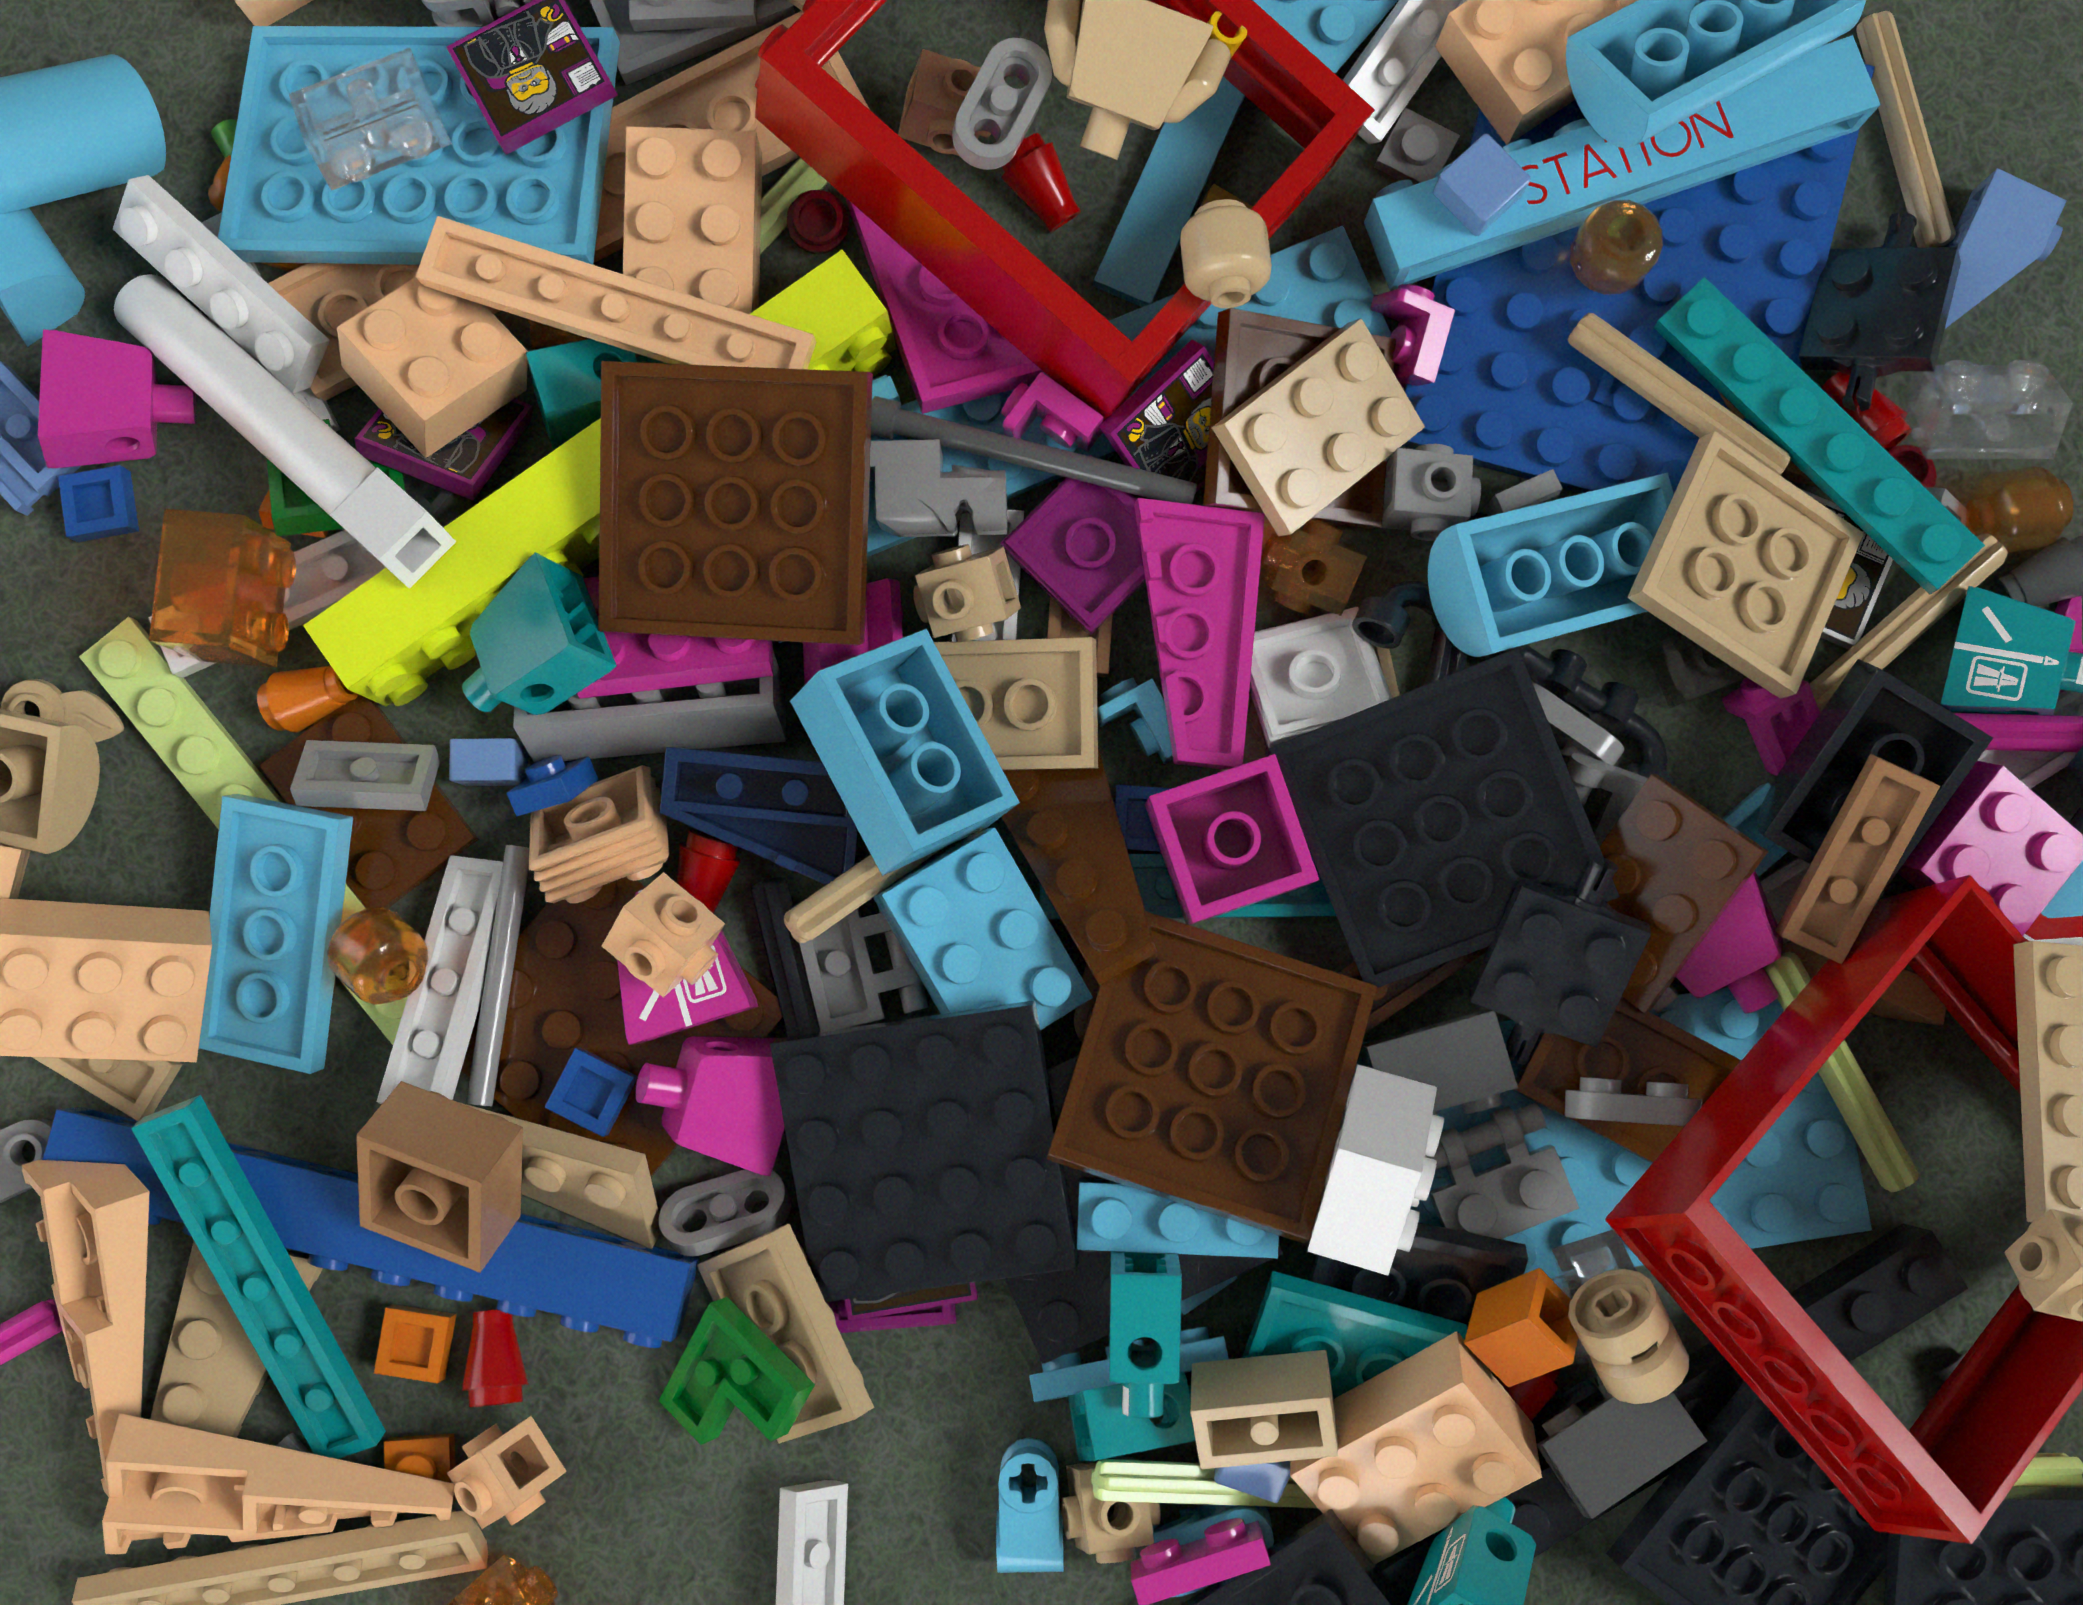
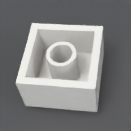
M1357 1065L1315 1218L1308 1252L1388 1276L1396 1250L1410 1251L1420 1215L1419 1211L1410 1208L1411 1206L1417 1208L1420 1200L1426 1201L1428 1198L1437 1160L1427 1158L1425 1155L1434 1157L1444 1123V1117L1433 1115L1437 1087Z

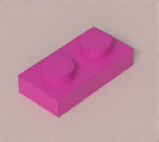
M1241 1518L1228 1519L1207 1528L1204 1531L1205 1538L1180 1545L1177 1539H1167L1151 1544L1141 1550V1558L1131 1561V1582L1138 1604L1149 1605L1270 1566L1268 1549L1259 1521L1244 1525Z

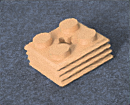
M641 765L595 782L569 802L531 812L529 870L534 871V880L540 882L539 890L545 892V902L556 903L564 899L569 903L583 902L596 895L602 885L626 876L629 880H642L660 870L669 856L666 815L660 813V788L656 787L655 778L651 777L650 767Z

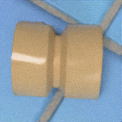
M1628 1269L1610 1270L1590 1278L1577 1289L1570 1301L1568 1316L1609 1394L1619 1401L1631 1404L1651 1403L1668 1396L1681 1385L1689 1369V1355L1671 1319H1669V1315L1651 1279L1638 1271Z

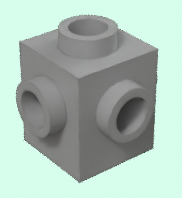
M1425 444L1416 447L1415 450L1397 448L1386 465L1382 527L1380 528L1411 531V537L1415 539L1435 541L1438 535L1446 528L1466 522L1470 516H1474L1480 503L1481 482L1479 478L1472 477L1473 455L1453 454V448L1442 444Z

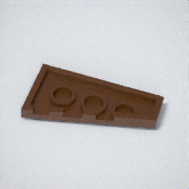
M1099 744L1098 768L1003 770L1020 803L1001 818L1098 984L1105 983L1157 953L1138 882L1127 850L1128 847L1112 797L1113 794L1101 758Z

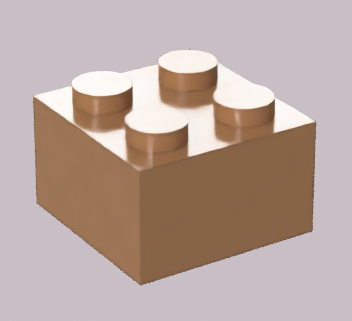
M401 1081L356 1135L360 1226L481 1273L521 1215L523 1127L509 1122L499 1115L482 1112L450 1100L438 1092L427 1091Z

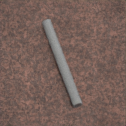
M506 845L466 1098V1103L493 1105L529 871V848L514 845Z

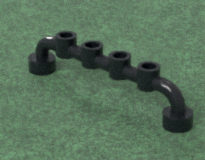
M1403 581L1387 588L1381 597L1372 596L1365 598L1352 622L1353 630L1364 641L1380 648H1396L1400 645L1411 622L1410 616L1404 608L1414 606L1431 615L1433 625L1444 633L1433 610L1428 584L1420 581ZM1530 644L1516 647L1520 651L1530 678L1538 682L1537 685L1545 688L1562 701L1570 702L1588 713L1590 720L1610 734H1621L1637 746L1641 753L1642 762L1631 763L1625 770L1649 778L1651 774H1657L1675 786L1673 777L1666 772L1668 759L1661 736L1644 718L1634 713L1639 700V696L1634 689L1622 683L1607 682L1603 684L1601 691L1583 681L1582 677L1587 668V663L1575 652L1556 649L1547 658L1529 647ZM1515 648L1508 649V650L1501 651V652H1497V653L1490 654V655H1486V658H1487V659L1493 658V657H1495V656H1498V655H1500V654H1503V653L1508 652V651H1510V650H1513V649H1515Z

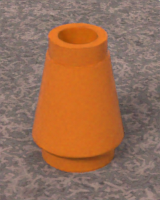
M331 665L273 673L267 682L259 687L257 703L263 719L270 727L277 731L287 730L297 733L342 707L347 702L355 700L359 694L348 690Z

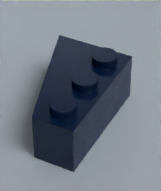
M666 747L660 813L825 885L854 866L858 829L822 762Z

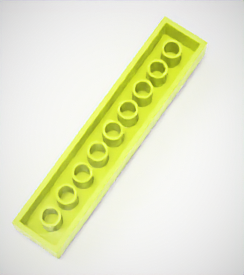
M843 249L750 313L753 316L814 334L816 345L808 366L810 370L871 372L874 377L888 366L892 360L889 353L896 349L887 309ZM601 418L443 527L456 543L410 589L385 568L303 625L348 690L385 707L392 702L395 706H401L420 696L428 687L425 679L443 666L451 670L470 661L477 655L470 636L473 622L535 552L584 577L581 569L599 558Z

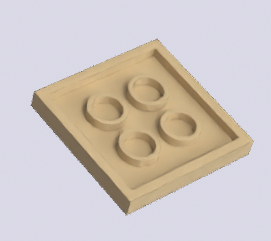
M1713 431L1699 438L1627 598L1781 699L1797 694L1864 533L1731 441Z

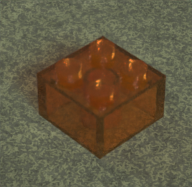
M164 509L149 641L201 662L277 668L278 652L283 651L286 647L289 635L288 619L286 614L283 613L285 590L292 586L296 573L295 556L293 551L290 550L291 543L280 536H276L275 533L245 515Z

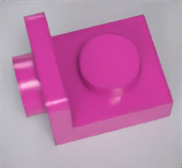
M1401 284L1396 290L1373 296L1370 310L1399 321L1398 327L1392 332L1390 338L1396 339L1392 361H1394V375L1403 388L1407 384L1420 386L1435 383L1455 309L1433 301L1435 295L1432 291L1411 284Z
M1043 372L1039 373L1030 386L1021 382L1010 394L1001 410V414L1006 417L1003 421L1004 435L1019 439L1037 416L1042 419V422L1039 424L1040 428L1050 438L1065 448H1070L1075 443L1086 452H1089L1103 433L1099 427L1103 423V416Z
M1747 677L1740 684V688L1722 699L1727 712L1745 719L1766 771L1775 776L1778 775L1820 714L1810 685L1802 680L1797 694L1780 699Z

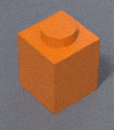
M1541 1268L1479 1292L1476 1296L1464 1344L1508 1388L1573 1364L1579 1337L1568 1316L1571 1299Z

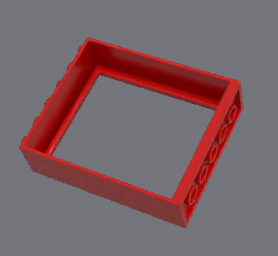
M806 0L802 8L803 14L789 29L784 24L776 27L759 49L758 57L761 60L759 76L755 83V88L757 89L755 118L1052 380L1101 414L1104 422L1128 399L1208 309L1211 301L1196 297L1184 283L1140 334L1131 341L822 68L887 0ZM1147 0L1205 23L1209 21L1215 11H1219L1222 15L1217 21V27L1220 33L1228 38H1233L1241 25L1247 29V36L1230 58L1223 77L1304 148V151L1251 209L1260 214L1265 221L1269 240L1336 165L1375 109L1253 0Z
M1971 875L1880 899L1873 907L1843 963L1840 964L1829 959L1605 1218V1221L1875 1531L1967 1544L1974 1542L2082 1391L2083 1322L2033 1310L2031 1304L2022 1295L2018 1284L1911 1428L1907 1430L1709 1200L1907 965L1922 978L1946 1006L1949 1013L2021 1095L2013 944L2028 942L2029 940L2021 935L1994 903L1992 896Z

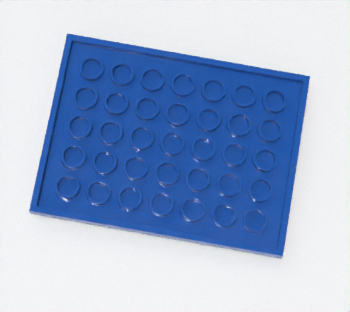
M1865 64L1872 81L1875 66ZM1574 100L1515 141L1530 139L1531 143L1535 144L1553 138L1554 133L1563 126L1586 118L1576 100ZM1479 108L1468 148L1483 134H1489L1503 148L1506 146L1505 142ZM1860 128L1855 132L1435 275L1430 290L1435 295L1433 301L1455 309L1435 383L1420 386L1407 384L1404 389L1425 428L1402 446L1416 449V447L1425 444L1447 445L1453 448V454L1473 455V465L1525 479L1534 478L1554 469L1562 488L1578 493H1586L1668 473L1673 493H1675L1699 437L1659 408H1657L1651 424L1640 421L1649 412L1651 403L1616 377L1609 392L1613 394L1612 408L1593 402L1592 399L1604 369L1569 344L1568 338L1570 333L1584 315L1588 312L1594 313L1658 360L1674 366L1673 370L1729 410L1717 389L1654 329L1657 321L1705 277L1801 369L1802 364L1799 359V352L1819 276L1827 263ZM1574 242H1576V251H1575V253H1574V251H1573V243H1574ZM1577 261H1579V262L1581 263V266H1582V271H1581V272L1579 271V269H1578V267H1577ZM1747 418L1743 419V421H1745L1750 426L1759 431L1761 434H1763Z

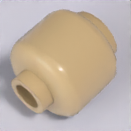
M1230 199L1206 203L1195 212V215L1181 229L1180 246L1184 282L1186 287L1196 297L1211 301V304L1218 308H1235L1247 303L1251 299V295L1260 291L1269 281L1272 264L1267 226L1260 214L1247 208L1245 204Z

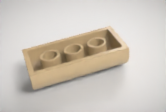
M0 709V844L49 854L66 847L79 834L94 805L100 774L98 750L93 737L86 729L73 724Z

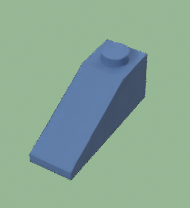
M1998 168L1973 189L1955 227V238L1946 246L1958 247L1961 265L1945 328L2033 261L2043 262L2050 255L2063 231V227L2056 223L2067 200Z

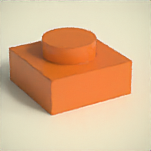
M396 1304L386 1307L374 1374L431 1383H440L445 1380L457 1314Z
M454 1433L388 1438L384 1441L385 1469L453 1483L447 1472L456 1467ZM454 1492L453 1502L457 1500L456 1497H455V1492Z

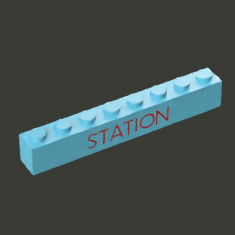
M1852 35L1820 46L1631 148H1620L1607 142L1593 129L1587 119L1571 122L1557 130L1553 138L1532 144L1530 139H1522L1504 146L1503 149L1530 176L1531 180L1521 198L1479 236L1473 235L1433 194L1440 174L1449 165L1439 170L1433 179L1413 185L1411 180H1401L1381 189L1376 194V198L1372 200L1364 224L1388 288L1391 291L1397 289L1401 284L1415 283L1855 132L1881 104Z

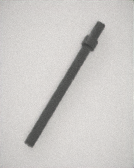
M874 396L872 400L871 435L891 440L894 434L917 440L939 439L941 446L1155 500L1192 504L1197 486V483L904 410L901 409V402L879 396Z

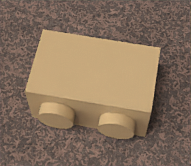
M1326 1350L1192 1363L1191 1417L1201 1469L1338 1456L1335 1405Z

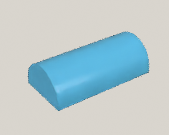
M1638 0L1567 37L1566 67L1570 86L1580 110L1593 129L1612 145L1620 148H1631L1850 31L1858 23L1866 0Z
M110 54L0 77V214L125 184L132 178L146 175L152 177L164 170L166 144L159 113L144 81L132 65L122 57Z
M30 208L0 214V307L28 347L43 337V329L54 330L78 314L84 302L85 291Z
M1668 473L1455 524L1443 530L1434 541L1430 551L1428 588L1434 613L1448 639L1462 652L1470 656L1482 657L1648 612L1627 597L1674 495Z

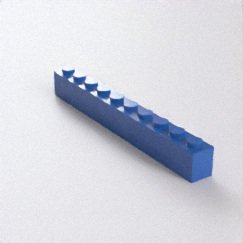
M87 1107L56 1110L43 1160L125 1164L150 1191L148 1224H160L162 1218L184 1223L131 1129L138 1122L137 1120ZM227 1142L285 1249L308 1253V1263L313 1266L338 1271L347 1270L348 1264L372 1269L370 1278L375 1281L396 1286H409L411 1279L435 1284L433 1291L435 1295L456 1301H472L474 1294L498 1300L496 1307L498 1310L516 1316L534 1317L536 1310L561 1315L560 1325L577 1331L598 1332L599 1325L623 1330L624 1341L643 1347L660 1348L663 1340L672 1342L682 1332L698 1268L697 1264H699L700 1260L699 1256H685L674 1250L653 1246L650 1249L625 1238L521 1213L518 1221L484 1269L479 1273L361 1227L358 1173ZM184 1224L182 1232L191 1236Z

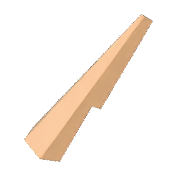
M36 1160L21 1165L25 1183L30 1184L41 1199L44 1219L37 1222L36 1227L40 1241L48 1242L54 1284L51 1286L75 1380L81 1382L85 1389L90 1388L94 1415L86 1419L89 1436L92 1439L98 1438L104 1476L101 1479L104 1492L109 1497L106 1459L119 1413L141 1418L150 1191L125 1164Z
M119 1413L106 1459L109 1499L102 1520L105 1554H126L131 1541L163 1538V1544L167 1549L184 1548L187 1546L191 1535L195 1534L228 1536L231 1542L328 1533L333 1532L339 1519L371 1516V1523L374 1528L393 1526L398 1513L436 1514L439 1521L450 1520L455 1484Z

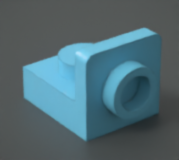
M1130 678L1100 695L1104 702V705L1097 708V721L1100 727L1134 710L1138 719L1131 722L1130 727L1146 756L1148 757L1157 752L1163 764L1173 760L1165 703L1153 679L1138 686L1134 678Z

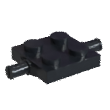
M1899 212L1889 217L1888 229L1884 244L1881 247L1830 249L1826 266L1819 276L1799 352V359L1803 370H1836L1849 375L1842 404L1845 408L1852 411H1857L1858 404L1861 411H1866L1871 407L1876 379L1879 376H1886L1900 371H1935L1961 259L1958 247H1911L1910 244L1914 228L1917 225V219L1910 213L1903 212L1902 220L1900 219Z
M1593 855L1590 857V862L1577 889L1550 888L1520 877L1470 989V1002L1505 1014L1516 1022L1505 1045L1509 1060L1512 1062L1517 1055V1064L1525 1065L1528 1063L1529 1056L1541 1032L1560 1034L1597 1048L1651 936L1649 923L1619 913L1603 900L1611 880L1618 870V866L1606 858L1604 863H1602L1600 856Z

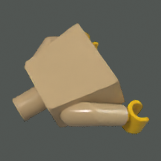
M1048 0L1044 31L1054 76L1062 84L1068 86L1066 98L1092 107L1080 147L1118 160L1130 122L1151 130L1159 129L1163 122L1169 124L1180 123L1216 93L1230 58L1247 36V29L1241 25L1234 37L1228 38L1220 33L1217 27V21L1222 15L1219 11H1215L1209 21L1205 23L1147 0Z

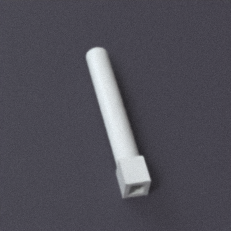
M147 274L132 279L120 290L114 304V313L117 321L409 589L456 543L451 535L420 504L378 467H374L160 276Z

